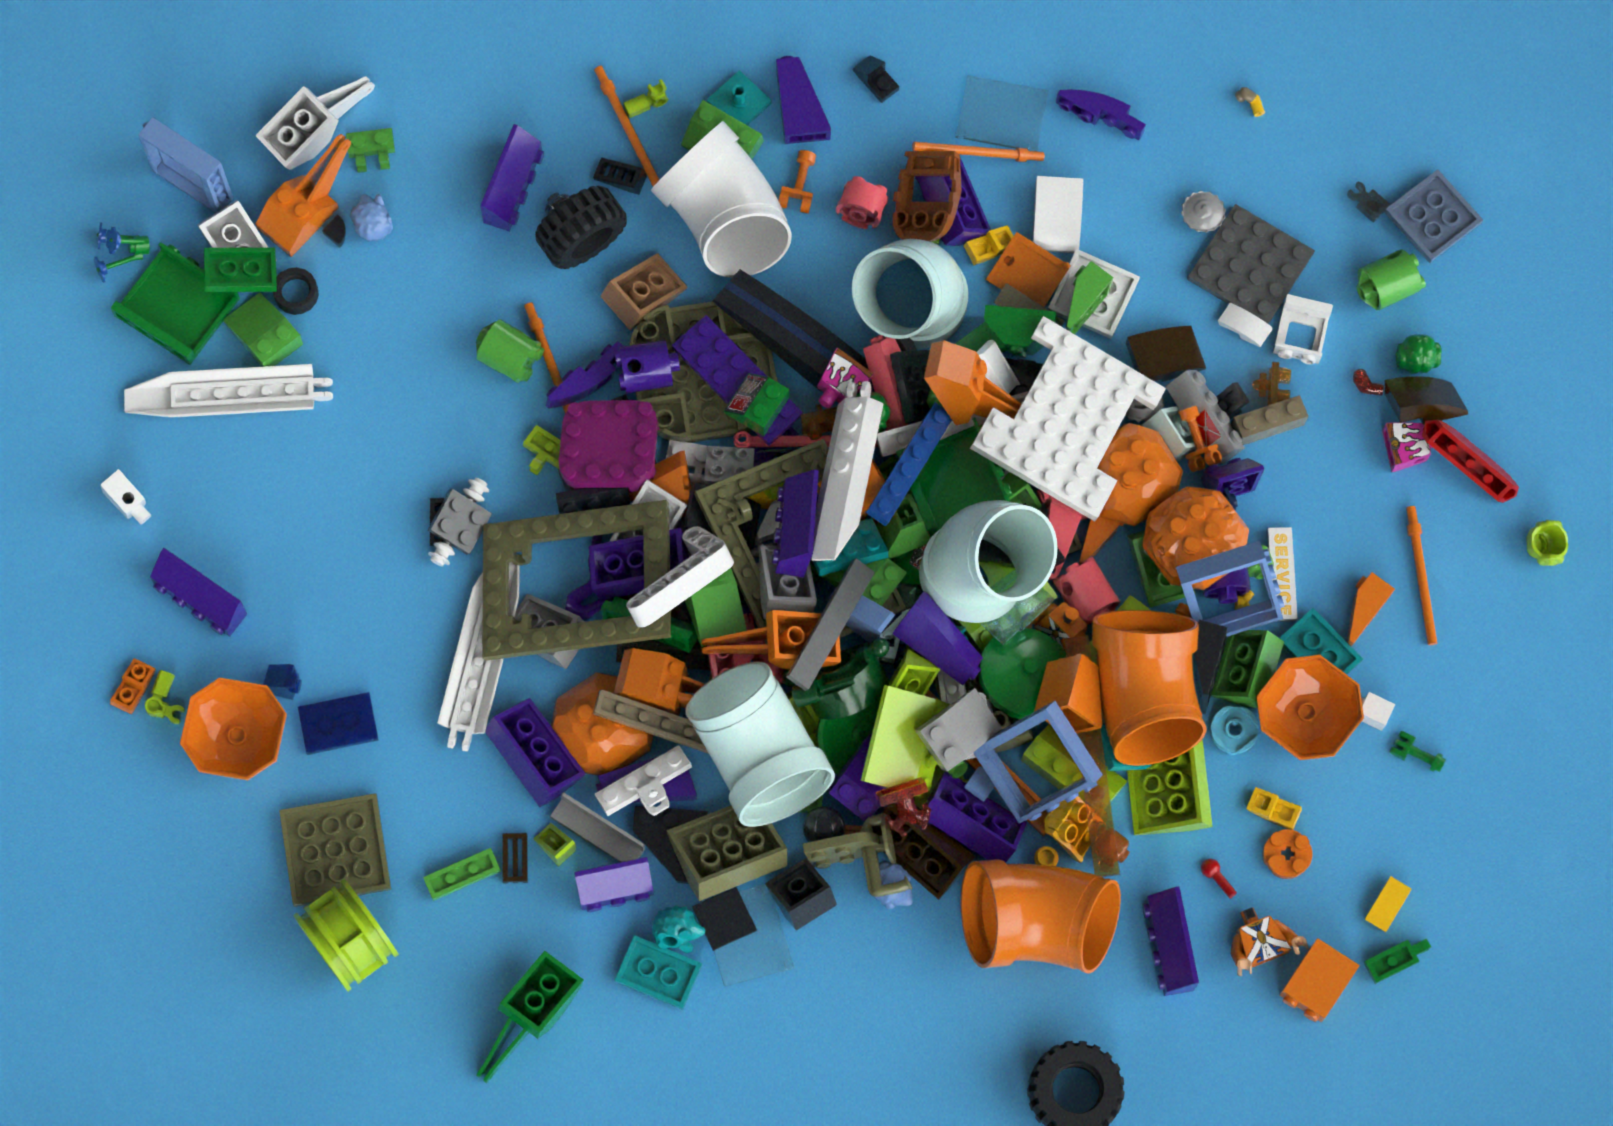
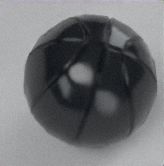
M822 806L811 810L807 814L802 829L807 842L842 836L845 834L846 827L841 814L837 810Z

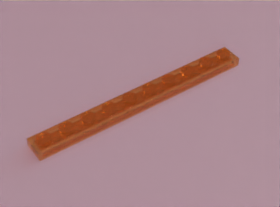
M1088 635L1064 639L1066 657L1084 654L1092 661ZM1100 728L1078 733L1077 735L1103 774L1096 781L1098 785L1089 792L1084 791L1094 873L1102 877L1120 875Z

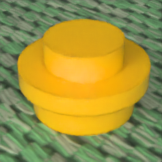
M1050 846L1040 847L1034 855V862L1039 865L1056 866L1059 860L1058 853Z

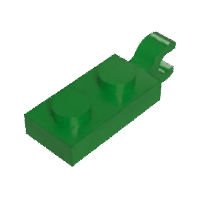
M1427 939L1411 946L1409 940H1406L1363 963L1373 982L1377 984L1419 963L1417 955L1428 951L1431 945Z

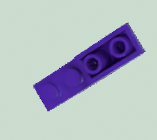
M1073 89L1060 90L1057 94L1056 103L1066 112L1071 111L1078 115L1079 119L1085 123L1096 125L1100 118L1107 126L1118 128L1128 138L1140 140L1144 134L1146 124L1130 116L1131 106L1118 99L1097 92Z
M619 341L613 346L609 344L601 352L600 355L602 357L597 362L595 360L591 361L585 370L580 366L574 371L572 369L569 370L562 378L563 382L558 387L554 385L548 391L545 406L550 409L571 404L589 396L604 386L614 377L616 370L613 366L616 362L615 351H618V347L623 345Z

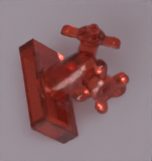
M922 777L875 792L881 807L892 803L896 805L899 816L895 820L889 815L885 817L892 830L899 832L901 836H906L907 833L902 826L906 822L912 825L916 824L917 820H919L918 825H922L921 829H927L931 808L927 803H923L922 811L917 810L914 796L929 792L926 782Z

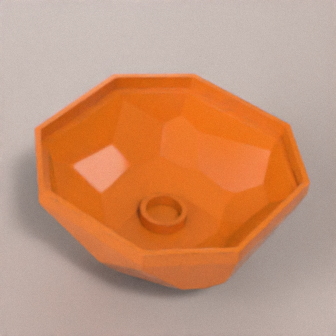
M1131 423L1118 427L1097 467L1100 471L1117 480L1100 513L1101 518L1135 526L1146 520L1150 511L1178 492L1183 470L1158 431Z
M1321 655L1285 659L1256 696L1261 731L1298 760L1334 757L1364 719L1359 684Z
M596 672L556 698L551 727L587 774L599 776L627 767L651 751L654 735L592 714L598 692L602 689L614 694L618 676Z
M219 677L190 697L180 745L200 773L248 781L277 762L287 713L267 685Z

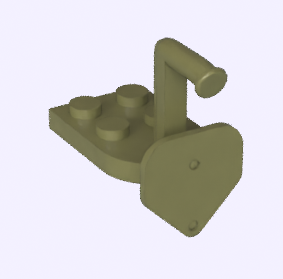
M886 813L868 817L864 821L859 833L803 843L806 857L813 867L819 869L828 868L831 864L838 862L842 864L852 863L855 859L863 857L868 890L874 897L913 889L906 876L901 881L882 884L877 853L886 851L891 864H896L894 844ZM881 825L882 836L873 833V826Z

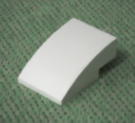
M1037 176L1033 242L1048 252L1075 253L1076 249L1079 250L1083 200L1082 178Z

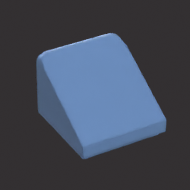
M979 766L964 788L980 800L985 801L995 785L984 768Z

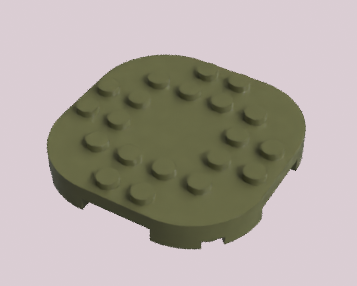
M712 301L669 308V305L656 308L643 317V320L634 329L630 339V345L666 340L668 353H674L672 344L707 315L767 377L778 382L772 351ZM679 355L680 371L672 372L673 386L636 392L637 401L651 403L659 424L657 435L668 441L693 443L735 436L740 431L748 433L753 431L723 413L727 404ZM631 365L632 373L640 371L638 365Z

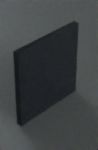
M737 887L692 906L700 925L705 928V936L713 951L757 931Z

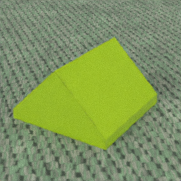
M907 650L889 680V686L925 696L940 668L929 660Z

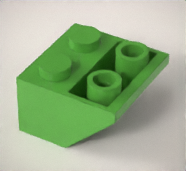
M912 494L904 497L886 526L880 522L876 524L888 549L889 559L920 548L930 540Z

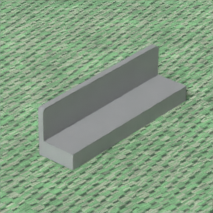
M564 792L561 794V801L550 815L551 819L620 863L640 859L645 851L644 843Z

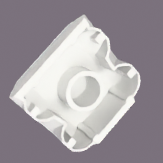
M988 340L977 351L981 360H984L987 365L985 377L1009 394L1020 383L996 342Z

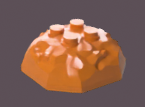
M1186 486L1148 513L1142 547L1169 584L1182 587L1176 569L1177 566L1247 545L1249 528L1221 491ZM1227 574L1192 584V588L1205 590Z

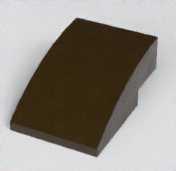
M1191 326L1163 328L1127 337L1126 346L1134 369L1154 382L1175 379L1187 370H1197L1198 372L1206 370Z
M1423 376L1398 377L1385 380V396L1400 423L1420 419L1424 425L1425 421H1442L1468 415L1466 406L1451 382Z

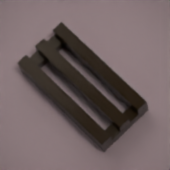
M503 833V884L508 882L528 883L527 833ZM508 839H513V877H508ZM518 839H522V876H518Z

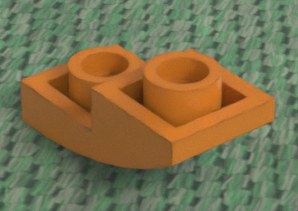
M134 658L123 674L121 684L110 699V705L132 715L156 669Z

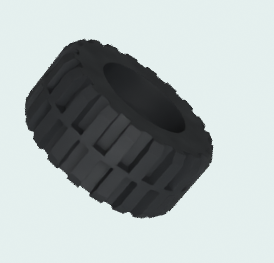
M599 185L596 187L591 186L569 196L567 200L559 203L555 209H552L542 219L535 232L536 242L555 267L560 269L574 268L581 263L587 262L590 258H594L599 252L609 247V244L614 242L617 236L623 232V228L626 227L627 215L608 188Z
M1067 1041L1062 1045L1057 1044L1051 1047L1047 1053L1045 1052L1034 1066L1028 1081L1027 1096L1030 1099L1029 1106L1031 1111H1034L1036 1114V1120L1039 1123L1042 1122L1045 1126H1108L1112 1123L1122 1107L1121 1104L1125 1091H1123L1124 1078L1119 1073L1121 1069L1117 1063L1114 1064L1111 1060L1112 1056L1108 1052H1102L1100 1050L1101 1047L1095 1044L1093 1046L1087 1045L1086 1041H1079V1043ZM1077 1067L1084 1069L1092 1074L1098 1083V1100L1086 1112H1068L1060 1107L1054 1099V1080L1061 1071L1067 1068Z

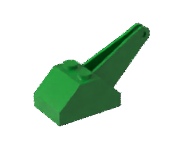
M985 305V322L955 344L977 352L988 340H993L996 342L1001 353L1008 351L1012 353L1013 357L1026 358V355L1033 356L1044 347L1042 344L1031 339L1042 317L1048 318L1059 326L1060 319L1054 311Z
M544 951L500 1002L498 1010L509 1018L476 1076L479 1078L483 1076L496 1058L516 1023L524 1029L491 1067L483 1080L485 1083L490 1081L503 1062L529 1033L537 1039L547 1033L566 1011L581 988L584 979Z

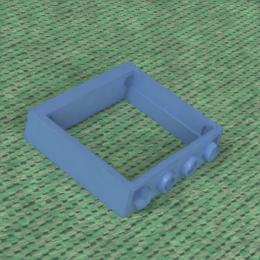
M153 117L149 122H145L142 125L143 129L138 136L154 173L214 213L229 205L233 196L220 161Z
M1260 541L1176 567L1192 619L1199 622V619L1203 620L1192 584L1256 564L1260 565L1269 600L1203 621L1228 627L1227 637L1283 619L1280 608L1285 607L1282 596H1277V594L1281 593L1277 579L1272 581V579L1276 578L1273 565H1268L1272 563L1268 549L1263 550Z
M1056 701L998 731L973 752L1019 824L1027 819L1030 821L1036 820L1042 815L1040 812L1047 810L1048 813L1060 806L1059 802L1063 800L1067 803L1079 796L1078 792L1082 790L1089 792L1098 785L1096 781L1103 775ZM1048 719L1084 777L1029 805L994 748Z

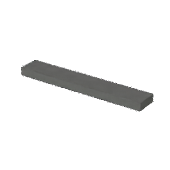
M856 558L851 561L786 675L789 680L804 691L808 690L875 573Z

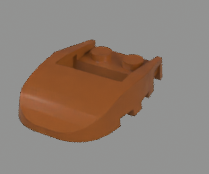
M905 151L904 156L908 157L906 168L900 169L898 176L900 183L898 191H894L893 201L896 202V212L893 213L894 231L902 240L921 239L932 242L943 237L950 230L957 212L962 191L960 155L955 151ZM914 176H950L952 188L949 193V202H912Z

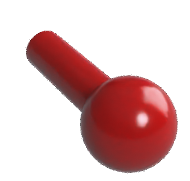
M1211 858L1204 860L1201 864L1202 874L1208 878H1213L1229 899L1234 897L1237 892L1220 873L1218 861Z

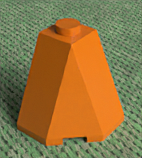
M679 451L655 464L656 473L654 479L649 481L688 505L691 482L685 451ZM628 488L630 501H634L640 491L630 492ZM687 508L683 513L682 517H686Z

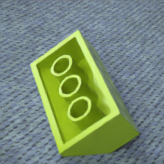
M1050 724L1046 726L1023 753L1021 761L1059 790L1084 777ZM1089 752L1103 775L1096 781L1098 784L1096 787L1092 788L1089 792L1082 790L1078 794L1086 804L1101 816L1127 783V780L1115 771H1108L1107 766Z

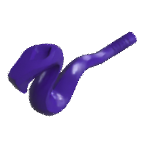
M603 534L593 536L591 545L601 544ZM588 557V567L590 572V559ZM591 573L587 583L568 594L565 610L580 616L582 620L588 619L599 612L605 600L599 599L588 605H581V602L593 593ZM611 598L606 600L612 602L614 599Z

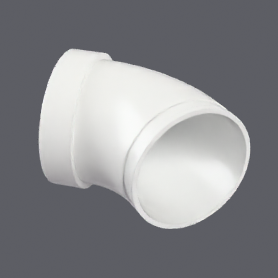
M722 121L685 154L654 185L651 191L666 207L671 205L681 216L696 239L706 266L712 272L720 276L732 278L741 269L751 276L770 268L785 255L791 244L792 234L783 209L771 186L753 160L737 143L739 137Z

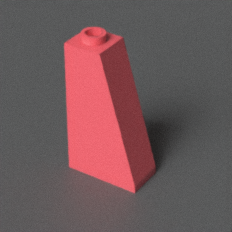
M878 335L870 339L871 344L863 348L868 369L874 374L871 378L874 391L884 396L890 407V417L886 422V431L908 425L905 423L902 414L901 401L897 391V383L890 354L901 352L894 338Z

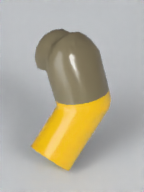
M1242 87L1236 91L1235 97L1237 101L1244 102L1246 100L1249 102L1254 117L1265 113L1258 94L1247 87Z

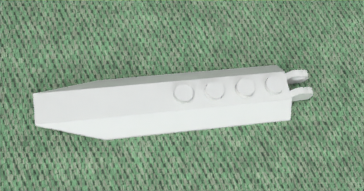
M312 364L168 372L125 389L124 407L125 413L161 417L314 409V400L330 401L333 399V393L314 392V386L319 388L329 387L333 385V381L330 378H314Z
M868 381L862 382L861 397H856V383L849 382L846 390L847 398H844L837 407L816 507L812 561L836 560L859 526L883 409L882 402L870 398L871 384Z
M509 562V616L513 615L515 617L519 601L520 565ZM483 572L472 588L437 722L451 730L448 738V748L453 749L456 745L458 731L465 732L462 751L467 752L470 748L472 734H484L486 731L504 660L503 658L485 661L482 657Z

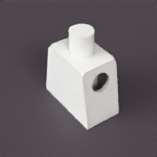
M119 469L100 485L103 494L127 519L133 516L140 524H143L151 517V514L144 507L146 504L145 498ZM133 499L131 504L125 503L126 500Z

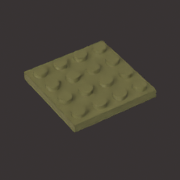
M376 793L279 810L294 907L311 904L333 886L339 889L342 886L340 881L343 879L349 883L358 896L392 890Z

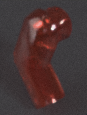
M1357 369L1354 372L1353 382L1361 393L1383 395L1384 384L1372 383L1364 369Z

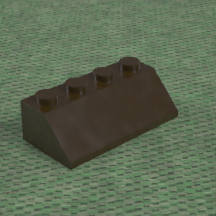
M901 793L883 811V813H886L890 827L896 863L901 865L909 875L939 900L963 874L976 856L955 838L948 836L944 831L920 817L922 810ZM881 825L873 826V833L878 836H882Z

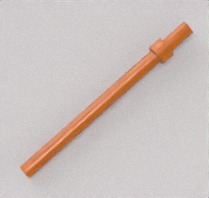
M598 66L594 71L601 83L600 88L603 94L607 95L638 159L654 187L659 178L615 92L616 87L613 81L608 79L603 67Z
M915 141L912 143L913 151H955L960 155L1015 159L1018 162H1026L1027 160L1043 161L1045 157L1044 152L1028 151L1027 148H1016V150Z
M527 303L524 305V308L529 318L528 325L531 332L535 334L537 341L541 342V347L545 349L543 353L545 363L553 384L558 387L563 381L544 334L542 319L538 318L533 303ZM570 404L562 406L565 413L568 411Z
M1416 506L1406 507L1409 523L1407 525L1408 536H1411L1428 645H1436L1438 643L1420 537L1422 528L1421 524L1418 523Z

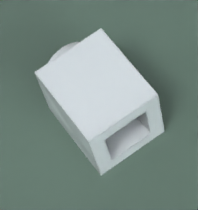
M1368 692L1365 698L1361 697L1364 714L1362 722L1382 731L1388 722L1395 704Z

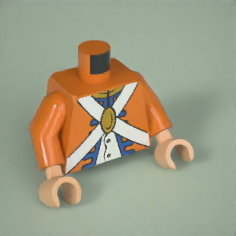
M1062 602L1059 606L1054 603L1045 604L1038 613L1021 625L1023 628H1032V624H1034L1036 630L1056 640L1065 650L1068 657L1080 654L1088 645L1085 634L1087 624L1079 617L1077 609L1070 607L1065 602Z
M1252 907L1240 913L1245 925L1238 928L1233 936L1230 954L1237 966V975L1242 976V969L1248 970L1249 974H1252L1253 967L1288 954L1292 949L1291 946H1293L1295 954L1299 955L1300 950L1298 947L1304 946L1308 949L1306 938L1298 936L1279 920L1272 919L1271 916L1258 919Z

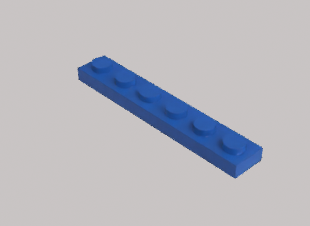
M936 402L929 409L866 511L868 515L884 526L890 522L952 421L946 410Z

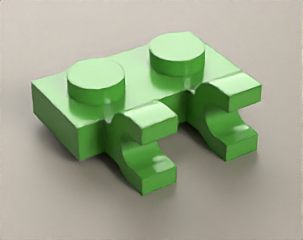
M392 128L346 133V139L351 141L348 155L349 158H355L358 173L367 172L365 156L371 155L379 156L381 170L390 169L388 153H395Z

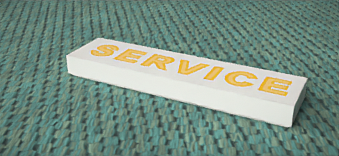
M1292 527L1268 528V549L1274 562L1273 568L1276 574V578L1272 579V581L1277 579L1281 592L1277 596H1282L1285 607L1280 608L1283 619L1279 621H1297Z

